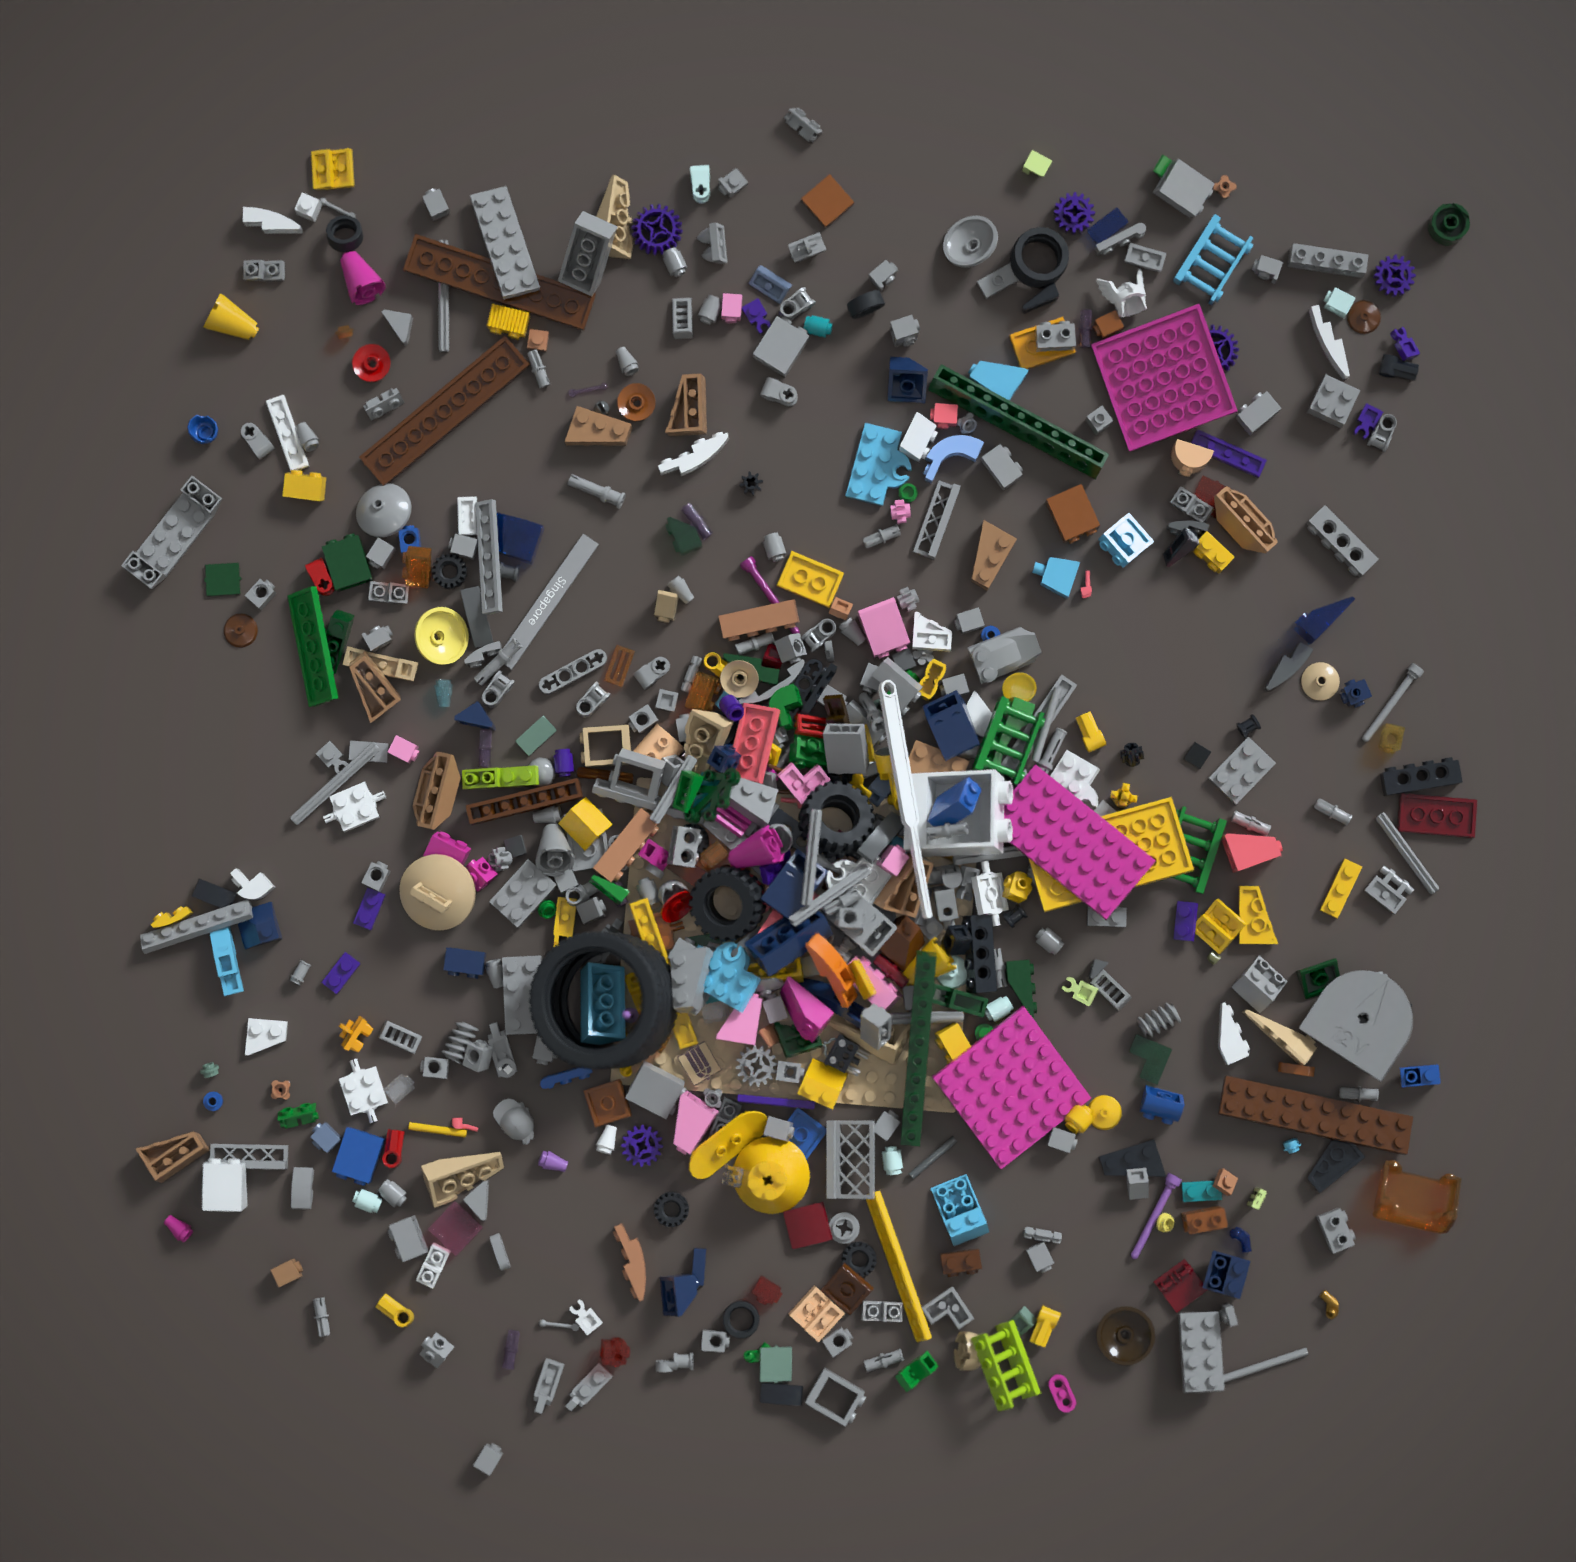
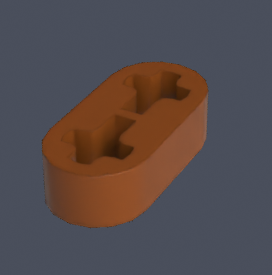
M1279 1062L1278 1072L1314 1077L1315 1067Z

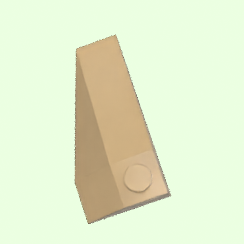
M612 175L596 217L618 226L609 257L630 259L633 237L630 235L629 224H632L631 217H628V206L630 205L628 182L616 175Z
M691 710L685 726L686 743L684 744L685 759L688 755L697 759V763L692 769L693 772L701 775V771L705 772L708 769H712V766L707 763L714 746L724 745L734 721L715 712Z
M1248 1009L1243 1010L1242 1013L1298 1065H1305L1317 1049L1314 1045L1316 1042L1309 1035L1304 1036Z
M836 1013L833 1014L828 1025L876 1057L895 1064L902 1053L910 1033V1024L891 1025V1039L879 1050H876L860 1038L861 1029Z
M496 1152L439 1159L425 1164L421 1168L432 1204L436 1208L454 1201L458 1198V1194L464 1190H471L473 1184L480 1180L485 1181L502 1170L504 1165L501 1153Z

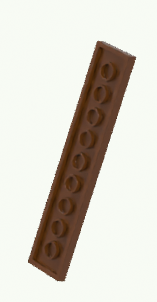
M417 234L414 235L403 268L405 272L582 331L585 330L596 297L595 293L593 296H590L559 281L536 274L540 285L539 291L503 300L490 258Z
M504 336L359 456V458L383 486L390 483L526 370L530 364L510 340Z
M1230 1076L1224 1077L1218 1112L1219 1115L1402 1155L1408 1154L1413 1116Z

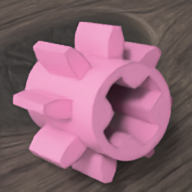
M895 500V505L890 506L892 520L897 519V524L906 523V518H911L910 504H904V500Z

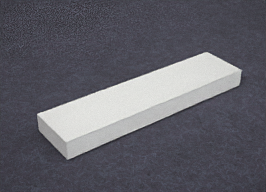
M281 395L267 400L266 403L290 471L309 467L285 396Z

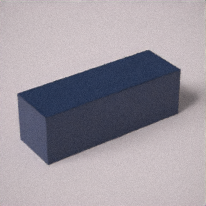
M694 1248L692 1274H695L699 1286H704L705 1248Z

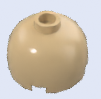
M960 1331L956 1337L955 1342H958L959 1345L958 1350L954 1349V1361L956 1367L960 1368L959 1370L971 1371L981 1366L971 1340L972 1337L978 1335L976 1333Z

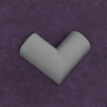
M950 864L933 867L927 886L944 883L948 888L958 887L962 882L959 866Z
M953 1286L921 1307L931 1324L946 1314L950 1316L958 1330L974 1320V1317Z

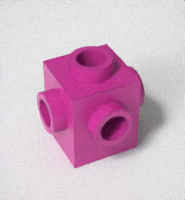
M483 857L478 861L473 859L466 866L477 892L487 886L498 874Z

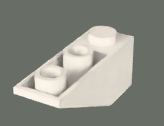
M1223 1002L1220 1004L1218 1049L1225 1064L1229 1065L1249 1056L1248 1051H1250L1247 1041L1242 1040L1240 1036L1242 1030L1238 1022L1234 1023L1232 1016L1234 1013L1231 1006Z

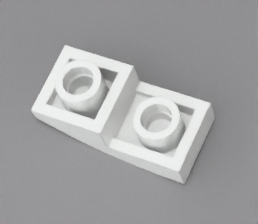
M433 1243L416 1281L434 1288L451 1250Z

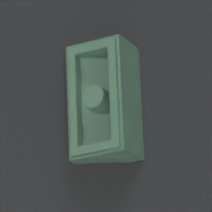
M543 715L515 742L530 756L557 730Z

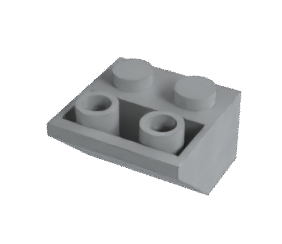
M1258 956L1232 985V988L1254 1009L1261 1013L1274 1001L1288 981L1273 969L1267 961Z

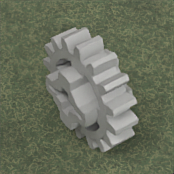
M756 1045L753 1046V1050L746 1047L747 1053L740 1052L742 1059L736 1060L740 1063L739 1066H736V1069L741 1070L738 1076H744L742 1082L749 1080V1086H752L753 1082H756L757 1087L760 1086V1082L766 1085L767 1078L773 1079L771 1073L777 1072L773 1069V1066H776L777 1063L772 1062L775 1055L769 1056L771 1050L763 1051L764 1046H761L760 1050L757 1049ZM757 1053L754 1059H746L748 1055ZM763 1055L769 1060L770 1066L764 1064L762 1060ZM758 1057H760L759 1064L762 1065V1068L758 1069L755 1075H753L754 1067L751 1066V1063H755ZM743 1065L750 1069V1077L745 1073ZM762 1071L767 1073L763 1078L756 1079L757 1074Z

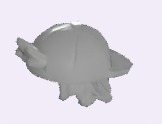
M509 1098L501 1101L495 1107L493 1116L504 1133L511 1139L522 1140L523 1144H529L530 1139L534 1138V1120L529 1113V1108H526L523 1102L519 1103Z

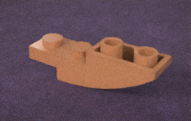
M623 1223L614 1227L616 1231H613L616 1241H621L623 1245L621 1252L625 1260L629 1259L630 1261L624 1265L622 1273L626 1281L630 1280L633 1286L630 1290L634 1299L638 1298L639 1301H642L646 1290V1266L642 1248L638 1238L629 1239Z

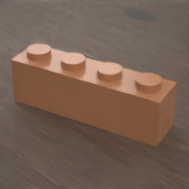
M795 600L719 616L723 638H728L729 641L740 639L739 635L747 634V637L759 635L758 631L766 630V633L775 632L777 627L784 626L785 629L796 627L795 623L800 622Z
M641 808L593 867V870L605 880L617 883L624 874L621 871L625 866L629 868L636 858L633 856L637 851H641L648 837L651 836L653 838L660 828L657 827L659 824L651 821V815Z

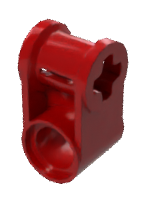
M321 557L305 565L311 580L317 586L320 594L323 596L331 595L335 587L324 559ZM324 582L328 584L327 589L325 590L323 588Z

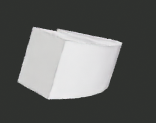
M243 207V223L245 226H262L265 234L303 233L299 224L281 214L260 208Z

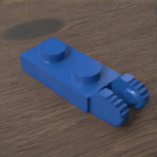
M575 1067L554 1073L541 1079L540 1086L544 1089L553 1088L555 1083L567 1084L572 1082L571 1079L579 1077V1080L588 1078L590 1073H593V1069Z

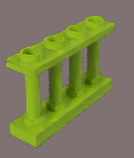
M1014 1320L996 1325L998 1332L989 1337L984 1333L971 1338L998 1411L1013 1408L1012 1400L1020 1395L1025 1399L1041 1394ZM1001 1340L1005 1351L995 1355L991 1344ZM1008 1358L1011 1370L1002 1374L998 1363ZM1015 1377L1018 1388L1008 1392L1005 1381Z

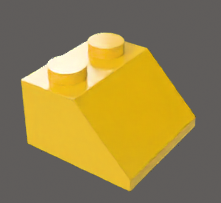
M812 1058L797 1094L833 1109L848 1073H843L830 1065H825V1063Z

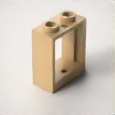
M617 725L583 728V733H580V744H584V752H581V762L585 763L586 768L615 766L612 765L614 759L590 761L588 733L621 731L622 747L631 751L630 726Z

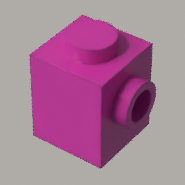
M648 839L638 855L663 871L667 866L669 852Z

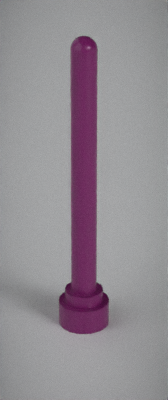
M751 556L740 564L741 568L752 575L771 604L779 603L774 593L757 571L754 558ZM797 626L789 628L792 634L800 633Z

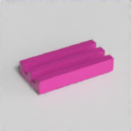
M731 806L725 810L717 807L716 812L720 813L728 821L718 814L715 821L741 838L752 821ZM731 823H734L736 826H738V827L741 828L742 830L740 831L738 828H736L735 826H733Z

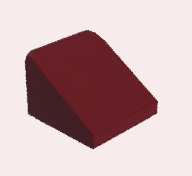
M768 644L762 666L780 669L782 662L776 645Z

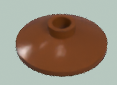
M633 383L622 389L617 403L620 413L625 418L631 421H642L653 413L656 401L649 387L640 383ZM636 400L640 401V405L638 407H635L633 405L634 401Z

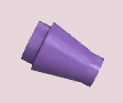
M549 1150L547 1152L542 1151L538 1162L542 1169L565 1172L568 1161Z

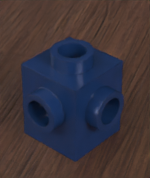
M1353 679L1344 683L1345 687L1340 689L1342 692L1340 693L1341 700L1344 704L1347 703L1348 707L1353 705L1354 708L1365 704L1364 700L1372 697L1365 679L1358 682Z
M731 745L714 746L707 763L714 767L716 771L723 773L729 768L736 769L741 755Z

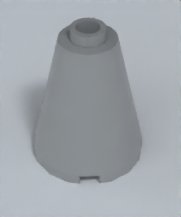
M548 824L543 828L535 859L537 869H540L543 874L548 876H561L564 874V871L568 869L570 871L574 865L573 853L562 828L557 824Z

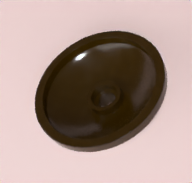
M1129 1306L1114 1308L1106 1313L1099 1322L1097 1328L1099 1349L1107 1359L1116 1364H1137L1150 1354L1154 1346V1326L1149 1317L1137 1308ZM1123 1331L1128 1332V1336L1126 1338L1121 1337V1333Z

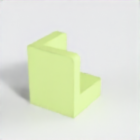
M1032 150L1022 171L1028 175L1031 171L1040 177H1044L1051 166L1052 160Z

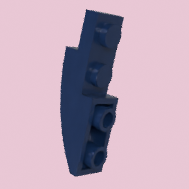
M803 978L804 982L798 983L834 1013L860 1028V1016L865 1008L856 1003V999L848 1008H842L831 984Z

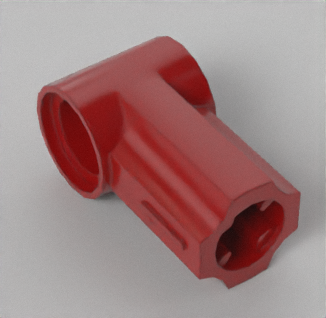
M388 1129L385 1152L382 1157L386 1167L396 1168L401 1164L405 1131ZM390 1154H395L397 1157V1161L393 1165H390L387 1161Z

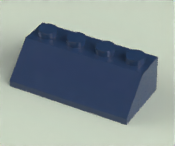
M817 911L795 927L788 919L783 917L744 944L760 968L770 977L808 952L805 945L815 933H819L827 940V938L833 935V932L826 917Z

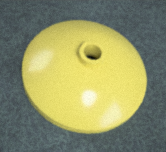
M445 607L430 609L419 618L415 627V643L419 652L425 659L434 664L445 665L453 663L466 651L469 641L468 628L463 618L452 609ZM435 634L438 635V640H435Z

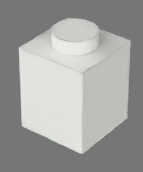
M301 193L294 210L297 215L315 222L322 204L319 199Z

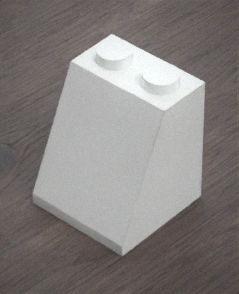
M210 1158L209 1162L203 1163L202 1210H244L247 1207L245 1162H240V1159H228V1162H221L219 1158Z

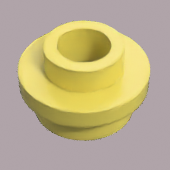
M1168 1213L1161 1214L1157 1219V1229L1161 1232L1171 1231L1174 1227L1172 1216Z

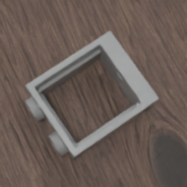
M622 748L619 755L615 754L612 765H615V770L611 771L608 781L611 782L610 790L654 803L659 792L666 761ZM625 762L654 771L650 788L646 789L618 780L622 763Z
M824 1367L805 1403L846 1427L847 1423L851 1424L856 1416V1413H854L856 1407H861L866 1397L864 1396L865 1391ZM828 1378L857 1393L844 1419L815 1402Z

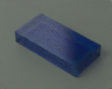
M1116 207L1091 226L1087 232L1095 243L1098 244L1110 238L1127 225L1129 221Z

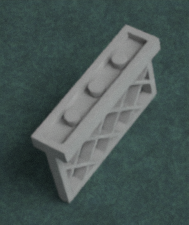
M826 1121L827 1199H875V1121ZM841 1124H847L853 1130L847 1137L841 1133ZM862 1125H869V1134L864 1138L858 1129ZM854 1133L862 1139L856 1147L849 1141ZM864 1142L869 1147V1153L865 1157L858 1151ZM845 1143L853 1149L847 1157L841 1152V1147ZM855 1152L862 1159L856 1167L848 1160ZM845 1162L853 1169L847 1176L841 1172V1166ZM864 1162L869 1166V1173L865 1177L858 1170ZM854 1172L862 1178L856 1186L849 1180V1177ZM864 1181L869 1186V1195H863L858 1190ZM845 1182L853 1188L849 1194H841V1186Z

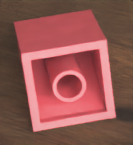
M1228 833L1221 838L1233 873L1281 856V851H1283L1280 841H1276L1275 837Z

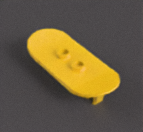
M744 1111V1113L731 1120L692 1152L689 1161L691 1175L697 1179H705L714 1174L738 1155L747 1144L764 1134L768 1120L767 1116L758 1111Z

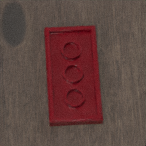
M1400 793L1397 830L1398 832L1475 838L1477 800Z

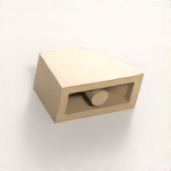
M658 590L654 613L655 617H658V621L669 623V620L674 621L678 603V595L676 593Z

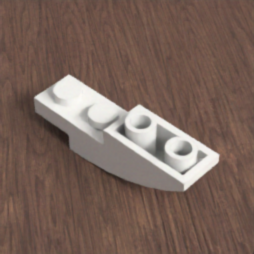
M718 432L713 434L711 439L705 440V438L694 441V445H691L693 453L685 452L680 454L677 459L672 460L668 458L661 461V464L658 465L660 474L664 475L679 469L681 476L702 467L725 446L729 440L728 433Z

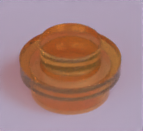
M349 325L338 327L335 335H338V339L353 336L352 331L354 329L349 328Z

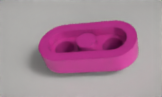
M1053 1375L1049 1379L1048 1386L1056 1405L1062 1412H1071L1076 1406V1399L1070 1385L1063 1375ZM1060 1380L1061 1386L1055 1387V1381ZM1063 1399H1069V1404L1063 1405Z

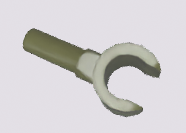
M1214 949L1207 956L1208 961L1213 965L1221 958Z

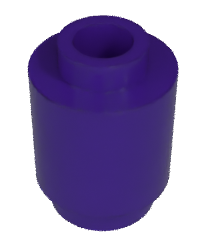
M726 695L720 700L719 708L729 720L738 721L743 717L744 708L734 695Z
M570 749L555 750V755H553L555 774H559V777L571 776L570 773L574 772L573 754L570 753Z

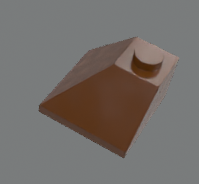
M907 915L897 917L894 920L893 924L898 928L879 949L902 972L906 970L914 959L917 950L919 951L925 944L921 928Z

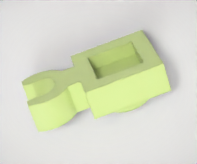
M1067 977L1066 980L1070 981L1072 986L1070 988L1063 986L1062 989L1065 992H1074L1072 998L1087 1006H1091L1099 989L1083 980L1077 984L1074 978Z

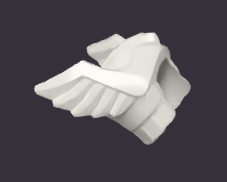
M1141 268L1138 269L1137 284L1126 282L1117 289L1112 281L1096 279L1102 295L1115 305L1119 317L1131 316L1147 309Z

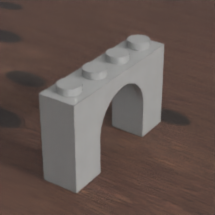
M889 657L872 674L879 682L890 680L895 684L902 717L910 709L908 707L911 701L915 703L922 695L919 691L923 686ZM884 684V686L891 692L890 686L888 684ZM852 700L846 706L850 724H867L873 746L876 743L880 745L887 737L885 732L879 734L873 732L871 724L867 721V713L864 708Z

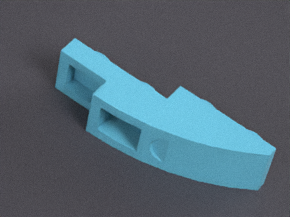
M230 926L210 932L214 959L224 996L244 992Z

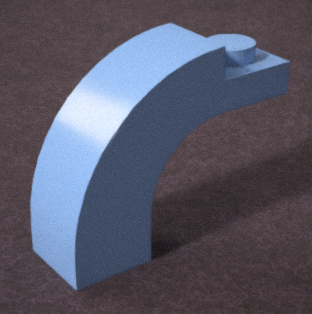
M965 435L951 436L938 442L926 457V460L932 464H927L923 474L926 475L925 481L932 483L941 463L951 456H962L975 462L984 442Z

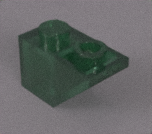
M672 517L667 518L668 524H665L668 534H673L675 541L672 543L676 553L680 552L683 556L703 548L695 527Z

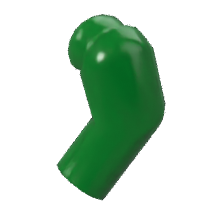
M765 1342L761 1345V1347H771ZM760 1348L759 1350L745 1351L743 1357L746 1362H760Z

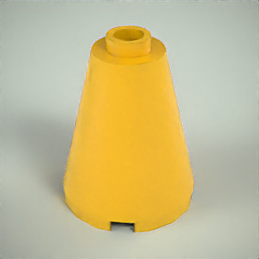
M221 293L204 324V328L247 340L250 337L255 338L259 330L256 327V321Z
M933 937L921 951L936 952L935 978L955 970L957 965H952L954 962L952 956H948L943 945H938L936 943L938 939ZM916 957L903 972L904 976L910 979L907 983L908 986H914Z

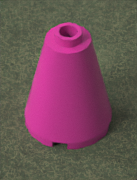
M356 251L343 253L340 262L351 302H355L356 305L372 302L375 300L374 296L379 293L381 295L386 288L384 281Z
M767 825L729 852L728 860L731 866L737 869L779 863L784 858V853L781 854L780 851L783 845L775 829H769V825Z

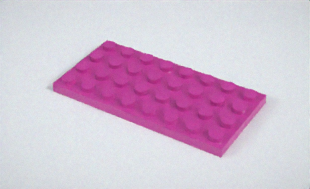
M1036 764L1013 790L1012 804H1004V819L1011 820L1013 829L1012 841L1009 843L1105 920L1111 916L1156 862L1155 859Z

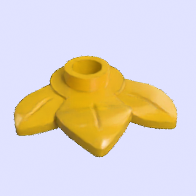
M853 774L852 781L849 784H852L854 789L858 787L862 790L861 794L863 796L867 795L870 798L872 792L864 787L863 774Z

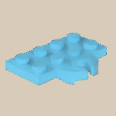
M865 423L846 497L883 506L887 489L899 488L909 480V476H899L896 473L897 468L901 466L905 467L908 471H912L908 457L898 451L902 432Z
M735 942L723 943L716 948L713 957L710 959L709 973L706 975L704 992L743 1013L761 978L747 971L750 965V957L744 947L740 946L737 955L731 957V952L737 948L738 944Z

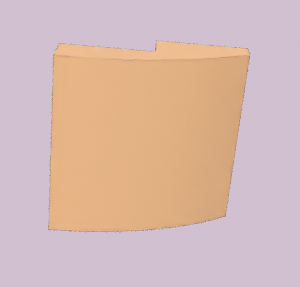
M814 1285L788 1314L814 1339L820 1342L845 1313Z

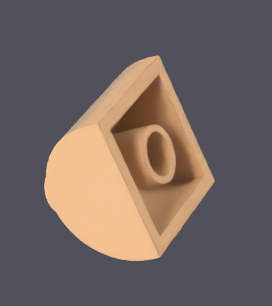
M1177 439L1172 447L1171 458L1175 467L1180 470L1179 474L1190 477L1191 474L1201 471L1207 465L1214 450Z
M656 724L633 752L661 760L662 757L675 754L679 757L683 753L684 747L667 731Z

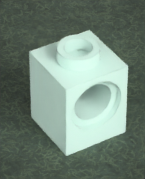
M1335 287L1332 292L1328 291L1324 299L1327 302L1324 308L1345 318L1355 297Z

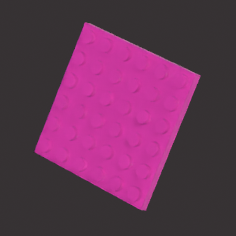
M1200 304L1091 344L1129 452L1238 412Z
M1024 1006L1020 1007L932 1076L933 1080L999 1169H1003L1051 1131L1053 1127H1056L1065 1120L1066 1114L1069 1113L1073 1106H1082L1091 1099L1090 1095Z

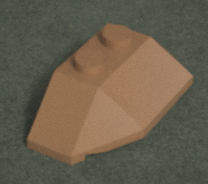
M1226 486L1214 496L1217 521L1243 549L1266 554L1278 543L1271 522L1246 495L1236 490H1231L1230 487Z
M436 752L434 757L422 768L413 802L417 826L434 830L451 815L461 778L454 755Z

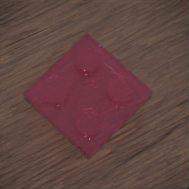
M454 1201L428 1230L457 1256L483 1227Z

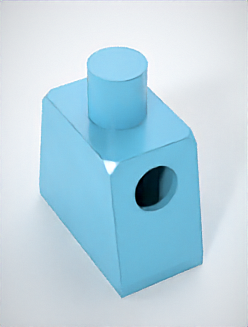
M1049 557L1047 565L1035 562L1032 573L1043 576L1040 582L1041 586L1067 599L1080 562Z

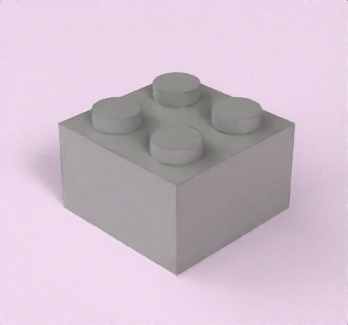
M1325 375L1307 413L1342 428L1361 390L1329 375Z
M415 1215L389 1225L390 1230H388L391 1241L395 1240L397 1248H395L398 1259L402 1258L403 1262L429 1251Z

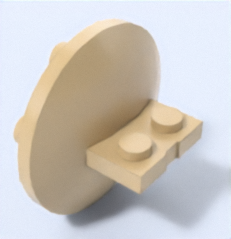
M431 854L417 859L406 869L400 882V899L406 913L417 924L431 930H447L459 925L468 917L475 903V885L470 873L460 862L446 855Z

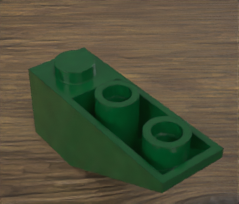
M338 609L331 616L326 633L334 674L337 673L355 615Z
M1030 960L1006 961L1007 982L1022 1006L1034 1018V1014L1037 1013V1003L1033 1002L1032 994H1036L1035 983H1031V975H1034L1033 963L1030 964Z

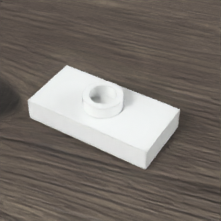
M457 497L458 534L476 536L475 502H477V497Z

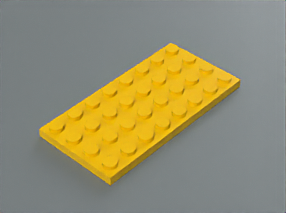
M1172 797L1101 816L1156 860L1135 887L1194 871ZM1029 859L1044 912L1082 902Z

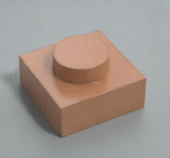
M530 329L527 349L547 352L549 332Z
M835 597L829 614L847 620L853 604Z
M1224 1168L1219 1169L1213 1187L1226 1196L1232 1195L1238 1178Z

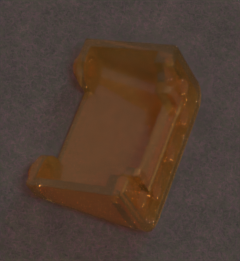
M1386 1160L1382 1168L1373 1216L1380 1220L1434 1233H1447L1457 1220L1462 1178H1458L1453 1174H1445L1439 1180L1403 1172L1402 1166L1397 1161Z

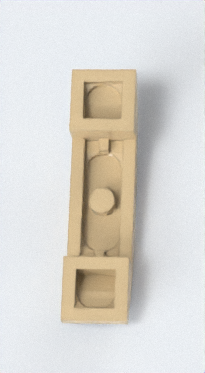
M347 646L343 665L349 667V663L365 650ZM365 651L384 676L414 681L418 662Z

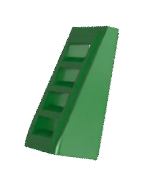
M682 770L672 807L688 813L704 776L693 771Z
M595 875L589 880L593 886L617 905L630 892Z

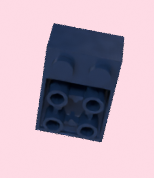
M957 690L922 706L945 761L980 745L966 703Z
M796 849L761 897L763 902L788 920L791 915L804 906L801 905L806 855L799 849ZM818 863L816 865L814 891L829 872Z

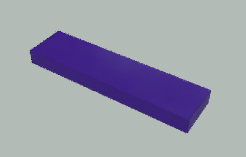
M1198 429L1191 441V444L1214 450L1211 458L1256 478L1260 477L1267 461Z
M738 1094L737 1099L738 1102L806 1109L815 1108V1101Z

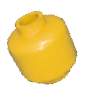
M1086 1105L1073 1106L1065 1116V1126L1074 1134L1084 1133L1093 1122L1091 1109Z

